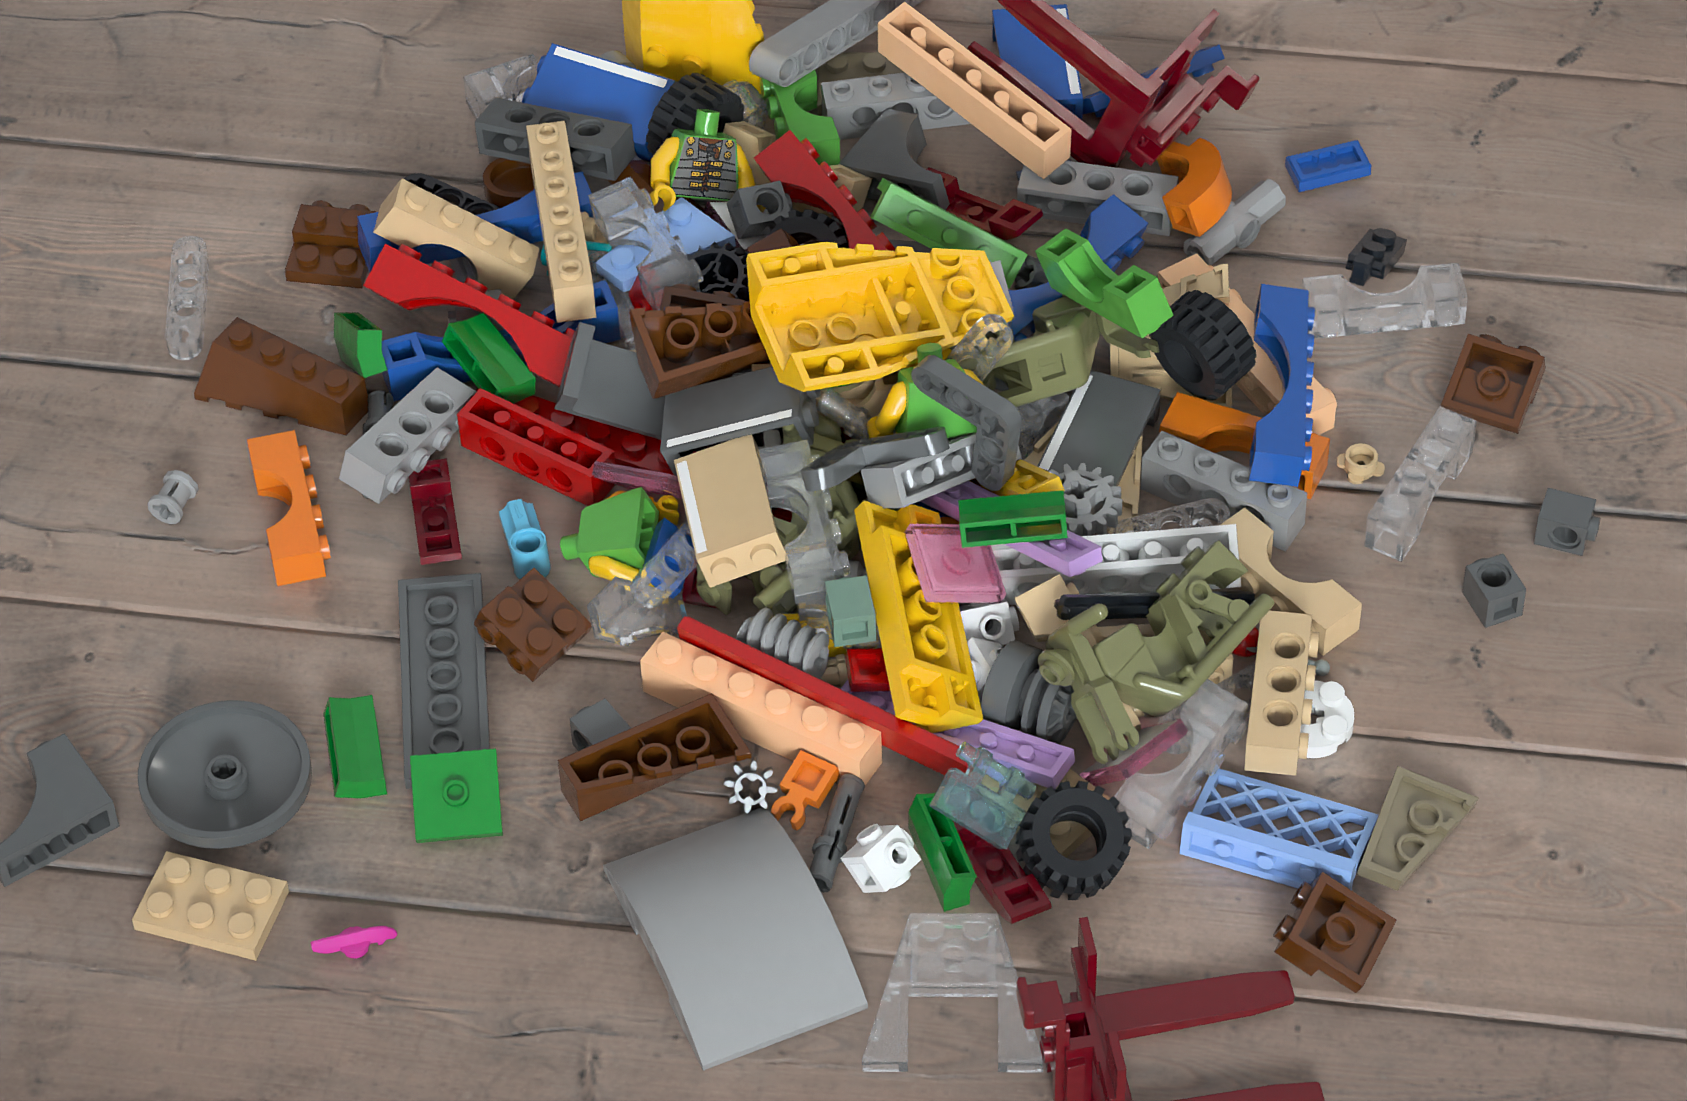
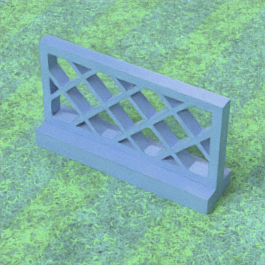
M1213 767L1193 811L1188 812L1183 822L1179 854L1297 889L1304 881L1311 884L1324 872L1352 891L1354 878L1379 814ZM1217 784L1234 788L1238 794L1222 798L1216 790ZM1264 798L1277 801L1280 806L1263 810L1257 800ZM1246 804L1252 814L1236 818L1230 808ZM1310 810L1317 812L1321 818L1304 822L1298 812ZM1219 812L1225 822L1206 817V815ZM1288 816L1294 826L1277 830L1271 820ZM1351 822L1364 826V829L1346 834L1340 824ZM1261 824L1267 834L1247 828ZM1329 828L1336 837L1319 842L1313 832ZM1302 836L1309 846L1288 840ZM1344 848L1350 858L1329 852Z

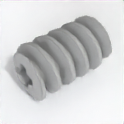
M762 608L755 616L747 618L736 635L737 640L818 679H821L826 670L829 655V635L823 631L815 635L814 628L809 625L801 629L800 622L794 619L787 623L786 616L780 613L773 617V612L769 608Z

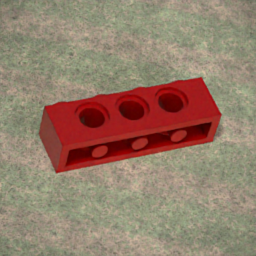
M480 388L457 413L462 447L584 505L590 506L602 501L617 484L616 468L601 463L615 464L614 450Z

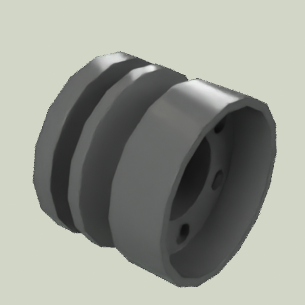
M1018 640L1010 641L997 656L987 677L981 702L983 719L1017 731L1021 729L1023 733L1060 744L1066 738L1076 720V714L1071 705V694L1074 693L1071 685L1050 684L1042 677L1038 664V656L1043 651L1042 649Z

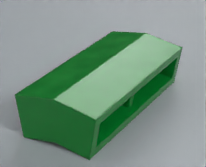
M334 312V340L340 359L363 378L387 371L382 354V329L359 312Z
M484 312L467 320L448 324L442 343L478 389L486 390L513 404L535 394L536 377Z
M1064 490L958 500L962 548L1068 538Z
M368 695L356 698L329 697L323 717L334 797L361 799L386 795L387 789L373 696Z
M941 793L916 794L908 811V828L942 909L945 912L969 905L970 890L977 876Z

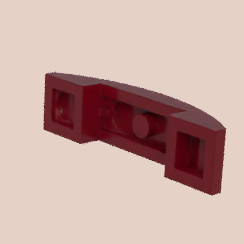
M930 167L926 169L942 176L950 203L946 211L1002 240L1017 238L1043 216L1042 209L1016 199H1012L1005 206L962 191L959 189L957 177Z
M447 458L430 460L420 472L413 471L408 476L421 565L462 559Z
M973 789L944 800L977 876L974 882L997 913L1007 922L1013 924L1052 909L1051 901L1033 874H1025L996 830L995 816L978 790Z

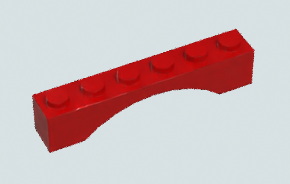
M789 130L753 158L770 182L781 181L784 193L790 196L792 203H802L816 207L837 218L844 225L849 248L855 249L856 244L873 245L874 250L895 251L894 246L883 232L877 236L873 233L872 230L877 226L864 208L856 212L853 206L858 202L844 184L839 188L835 186L834 183L839 179L825 161L818 165L815 160L820 155L807 138L800 142L793 132Z
M387 244L384 245L363 285L364 287L407 310L426 306L451 305L470 308L480 313L484 312L485 315L495 319L512 336L531 372L560 387L574 330L567 328L563 334L552 328L555 321L541 313L533 311L530 317L519 311L521 304L503 294H500L496 300L486 295L488 287L469 277L466 278L464 283L452 278L455 273L453 269L435 260L431 266L419 261L422 254L404 244H401L398 250Z

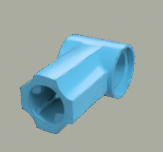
M522 499L507 502L504 509L499 511V518L512 556L515 575L521 579L530 570L535 568L541 575L546 577L551 570L546 536L541 531L533 503L524 502Z

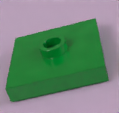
M496 748L410 756L415 838L417 843L503 836Z

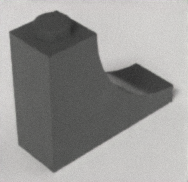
M887 108L839 162V164L872 178L866 196L868 199L879 200L882 191L877 187L882 178L944 210L950 205L941 174L926 170L917 164L919 155L927 145L918 114Z
M65 733L50 741L43 742L37 748L27 752L33 779L36 782L35 797L21 825L7 839L0 843V882L4 887L119 827L113 800Z

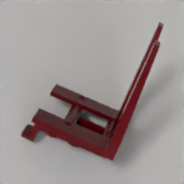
M997 0L1023 26L1110 98L1111 101L1096 130L1083 122L1007 62L977 42L973 41L967 48V50L1071 128L1070 156L1079 163L1115 168L1119 167L1127 151L1131 154L1129 159L1141 168L1145 163L1152 166L1182 132L1188 136L1201 120L1199 114L1202 110L1209 113L1220 98L1235 110H1239L1250 98L1259 82L1258 75L1254 74L1247 81L1227 65L1216 77L1211 75L1203 85L1187 74L1194 54L1201 42L1209 35L1220 14L1215 9L1207 15L1149 78H1144L1044 0Z
M1088 917L1079 918L1078 947L1071 948V964L1077 988L1076 992L1070 993V1003L1063 1004L1057 980L1027 985L1025 977H1019L1016 981V996L1024 1028H1042L1043 1036H1039L1040 1051L1043 1063H1046L1047 1073L1052 1072L1054 1101H1132L1120 1040L1253 1016L1294 1003L1295 998L1289 974L1285 970L1238 973L1096 996L1097 951ZM1303 1082L1273 1084L1174 1101H1325L1320 1083Z

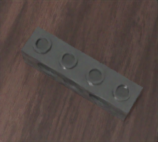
M495 98L475 121L479 154L529 164L530 157L526 126L565 121L574 173L582 171L584 175L613 181L619 177L635 157L632 124L501 98Z

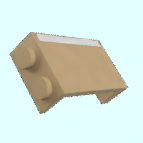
M752 434L735 438L674 460L696 560L710 588L789 560L776 529L763 473L767 472L765 463Z

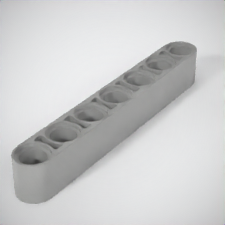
M829 0L756 46L749 60V70L756 76L779 86L787 87L878 30V22L903 2L914 7L924 0Z

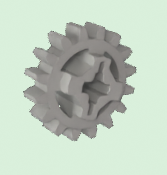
M1081 463L1078 470H1072L1068 464H1064L1063 473L1060 474L1053 469L1049 470V472L1059 476L1065 490L1067 530L1079 536H1092L1094 533L1098 535L1107 534V526L1117 527L1118 516L1122 515L1123 500L1121 499V487L1114 486V477L1112 475L1102 478L1100 467L1095 468L1092 472L1086 471L1085 463Z

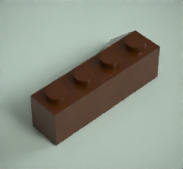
M745 301L743 305L722 306V303L706 304L705 307L696 308L667 306L664 307V310L645 311V308L629 310L638 363L652 399L751 369L752 364L770 363L751 317L750 301Z
M238 317L213 341L194 392L196 400L209 402L210 398L225 401L226 407L242 410L243 406L263 410V415L278 419L279 416L296 418L300 425L347 435L368 413V395L365 378Z
M711 693L559 759L558 768L561 792L578 819L583 821L694 771L750 759L752 756L750 750Z

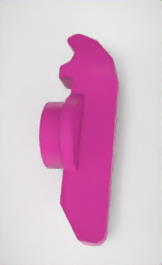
M355 926L344 929L339 935L314 940L310 943L313 952L330 954L341 951L347 957L355 959L364 956L368 952L370 944L378 943V945H382L387 939H394L397 936V931L387 926H373L365 929Z

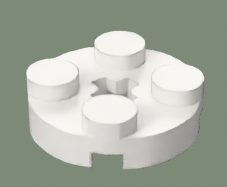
M1315 680L1314 691L1305 690L1304 699H1313L1311 714L1317 715L1319 718H1317L1315 724H1302L1301 733H1309L1307 758L1325 757L1336 752L1338 745L1342 744L1345 740L1347 743L1350 739L1354 725V709L1351 701L1345 696L1344 688L1337 682Z

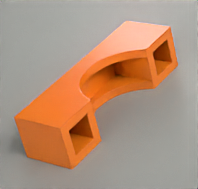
M1177 392L1160 424L1159 433L1164 431L1213 453L1239 451L1250 454L1256 422L1262 418L1238 409L1215 404L1199 397ZM1313 432L1311 433L1310 442H1305V446L1312 447L1309 471L1302 470L1299 485L1296 487L1307 492L1308 499L1312 498L1326 470L1330 438Z
M295 430L247 439L258 495L279 499L290 507L288 513L278 523L266 529L277 586L326 577L323 560L331 559L327 536H318L317 529L324 528L320 505H311L310 499L317 498L313 474L306 476L304 474V469L311 468L307 446H298Z

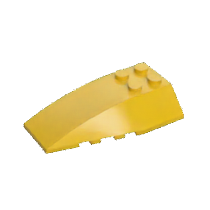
M622 0L626 57L636 66V69L675 80V82H679L687 74L689 76L692 73L703 74L735 93L742 100L757 96L759 93L761 94L760 77L752 74L749 70V60L753 50L764 41L761 25L755 23L752 15L755 10L752 0Z
M820 242L750 253L746 258L750 312L778 381L802 392L880 379L918 362L917 347L922 344L938 343L943 351L1012 321L1014 317L985 251L932 248L930 253L914 252L912 247L897 246L895 251L874 250L873 245L856 244L855 249L838 248L837 243Z

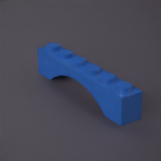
M576 172L574 177L580 211L587 212L589 217H596V201L583 172ZM535 189L520 200L505 207L476 215L529 243L543 241ZM379 212L357 216L358 244L369 273L385 244L397 250L400 247L373 233ZM423 244L412 248L422 254L419 261L425 264H431L434 260L441 262L466 257L462 252L441 244Z
M1113 194L1090 213L1079 236L1087 239L1102 261L1115 272L1125 256L1131 259L1142 248L1145 241L1141 237L1149 223ZM1049 282L1032 288L1008 290L1015 319L1003 324V326L1012 329L1015 342L1029 338L1035 333L1033 311L1062 298V294L1052 289Z
M606 280L593 283L596 318L557 323L554 303L540 312L542 315L555 321L552 328L563 334L567 328L575 331L579 323L582 322L596 326L592 340L609 343L621 339L618 307ZM505 329L500 330V334L524 364L527 365L521 350L512 336ZM412 332L382 341V354L387 367V371L382 372L389 393L393 396L394 402L402 400L437 367L462 383L471 381V378L442 343L443 337Z
M1261 284L1254 315V341L1266 352L1275 365L1282 382L1283 397L1269 414L1256 422L1250 448L1249 481L1298 487L1302 470L1309 471L1312 447L1305 446V442H1310L1313 418L1306 417V414L1311 412L1313 390L1307 389V386H1311L1314 362L1307 361V358L1312 357L1314 348V334H1308V331H1312L1315 307H1308L1309 290Z

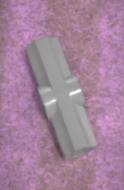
M1271 179L1261 180L1235 202L1231 201L1227 211L1214 226L1202 236L1192 235L1184 242V253L1188 257L1197 253L1208 265H1213L1235 246L1241 249L1249 246L1257 237L1261 225L1286 204V196L1282 193L1279 184Z

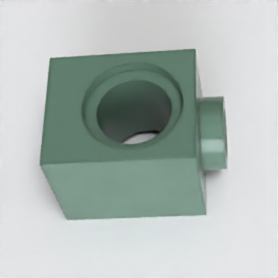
M867 575L825 581L826 611L834 647L876 641V614Z

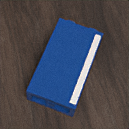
M1067 4L1050 5L1069 20ZM1006 9L992 10L993 42H997L999 58L1007 62L1083 121V94L1079 72L1023 26Z
M552 43L547 55L541 57L537 66V76L532 87H528L524 92L522 103L632 124L635 152L640 159L651 162L653 156L647 148L648 142H646V135L649 131L648 124L661 97L675 83V80Z

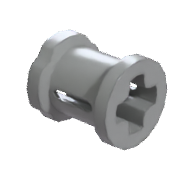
M179 470L168 471L165 474L163 487L158 495L150 498L147 504L149 511L154 517L168 524H176L181 520L183 507L188 499L195 497L199 490L198 484L192 477Z

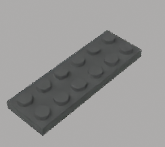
M481 573L398 580L404 779L406 789L412 788L410 756L490 749L485 641L481 638L477 627L474 625L479 611L483 608Z

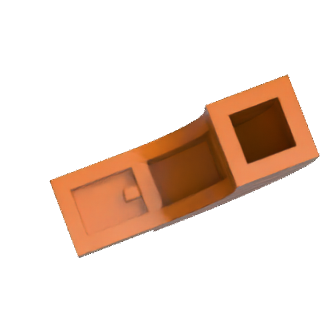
M1198 138L1190 146L1173 142L1157 161L1162 174L1179 176V184L1166 193L1162 199L1173 229L1200 237L1214 226L1227 211L1232 199V187L1221 155L1212 143L1202 138Z

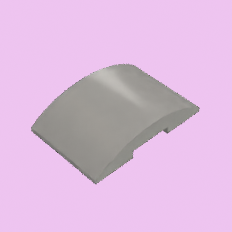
M763 807L755 809L749 813H744L603 865L604 872L635 934H640L668 991L669 1003L703 1071L868 1009V1003L858 975L821 891L796 846L777 819L767 809Z

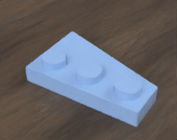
M680 197L669 209L663 210L595 262L597 273L622 292L631 290L641 268L654 269L657 277L660 278L668 272V268L673 267V262L682 263L685 260V253L689 255L697 253L699 245L707 250L710 249L714 242L721 246V248L730 242L735 247V235L687 200Z

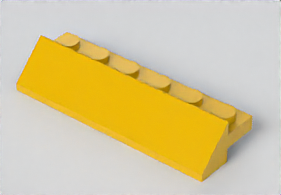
M863 501L854 509L895 716L916 723L917 726L931 733L979 724L983 720V714L958 601H930L926 599L907 534H944L939 513L914 504L894 511Z

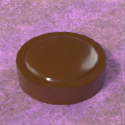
M501 157L491 162L483 173L484 193L487 201L502 208L520 200L533 191L535 188L531 164Z

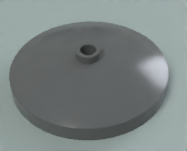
M240 700L207 703L177 715L162 726L151 738L142 753L138 767V786L141 800L153 823L161 831L180 842L196 847L214 849L243 846L276 832L299 811L308 795L312 780L309 749L298 727L288 717L268 706Z

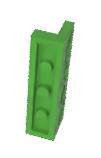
M882 178L877 187L882 191V194L870 215L872 219L930 249L985 251L989 261H1001L1007 287L1010 289L1028 255L1027 253Z

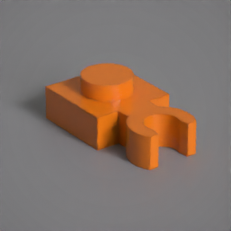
M800 750L779 784L781 791L787 795L778 798L773 803L771 814L779 821L784 812L788 810L794 811L795 814L792 816L790 823L794 830H799L806 820L805 808L807 805L817 809L820 808L840 775L838 767Z

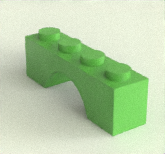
M813 70L787 87L779 86L760 77L761 95L763 99H767L769 119H774L776 139H779L791 130L800 142L805 138L809 140L820 155L815 160L818 165L824 161L829 166L838 165L840 162V138L833 118L807 112L817 108L816 71Z
M1066 228L1035 250L1052 289L1142 339L1148 334L1155 332L1161 324L1173 316L1156 276L1135 265L1118 276L1102 261L1087 239Z

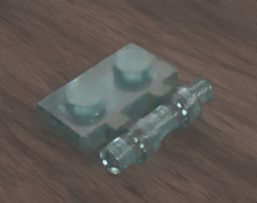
M964 741L957 749L956 756L968 763L966 773L957 768H949L929 806L998 849H1007L1026 813L1025 810L1012 802L1017 794L1029 800L1035 793L1036 785L1025 779V773L1014 766L1007 768L994 760L993 753L982 746L975 748ZM985 774L999 782L997 793L981 784Z

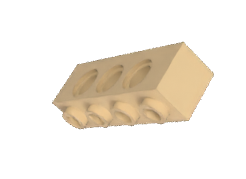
M1269 610L1260 620L1246 742L1245 771L1296 776L1298 758L1307 759L1309 733H1301L1302 724L1310 725L1313 699H1304L1305 690L1314 691L1316 666L1308 665L1309 657L1317 658L1319 632H1311L1312 614Z

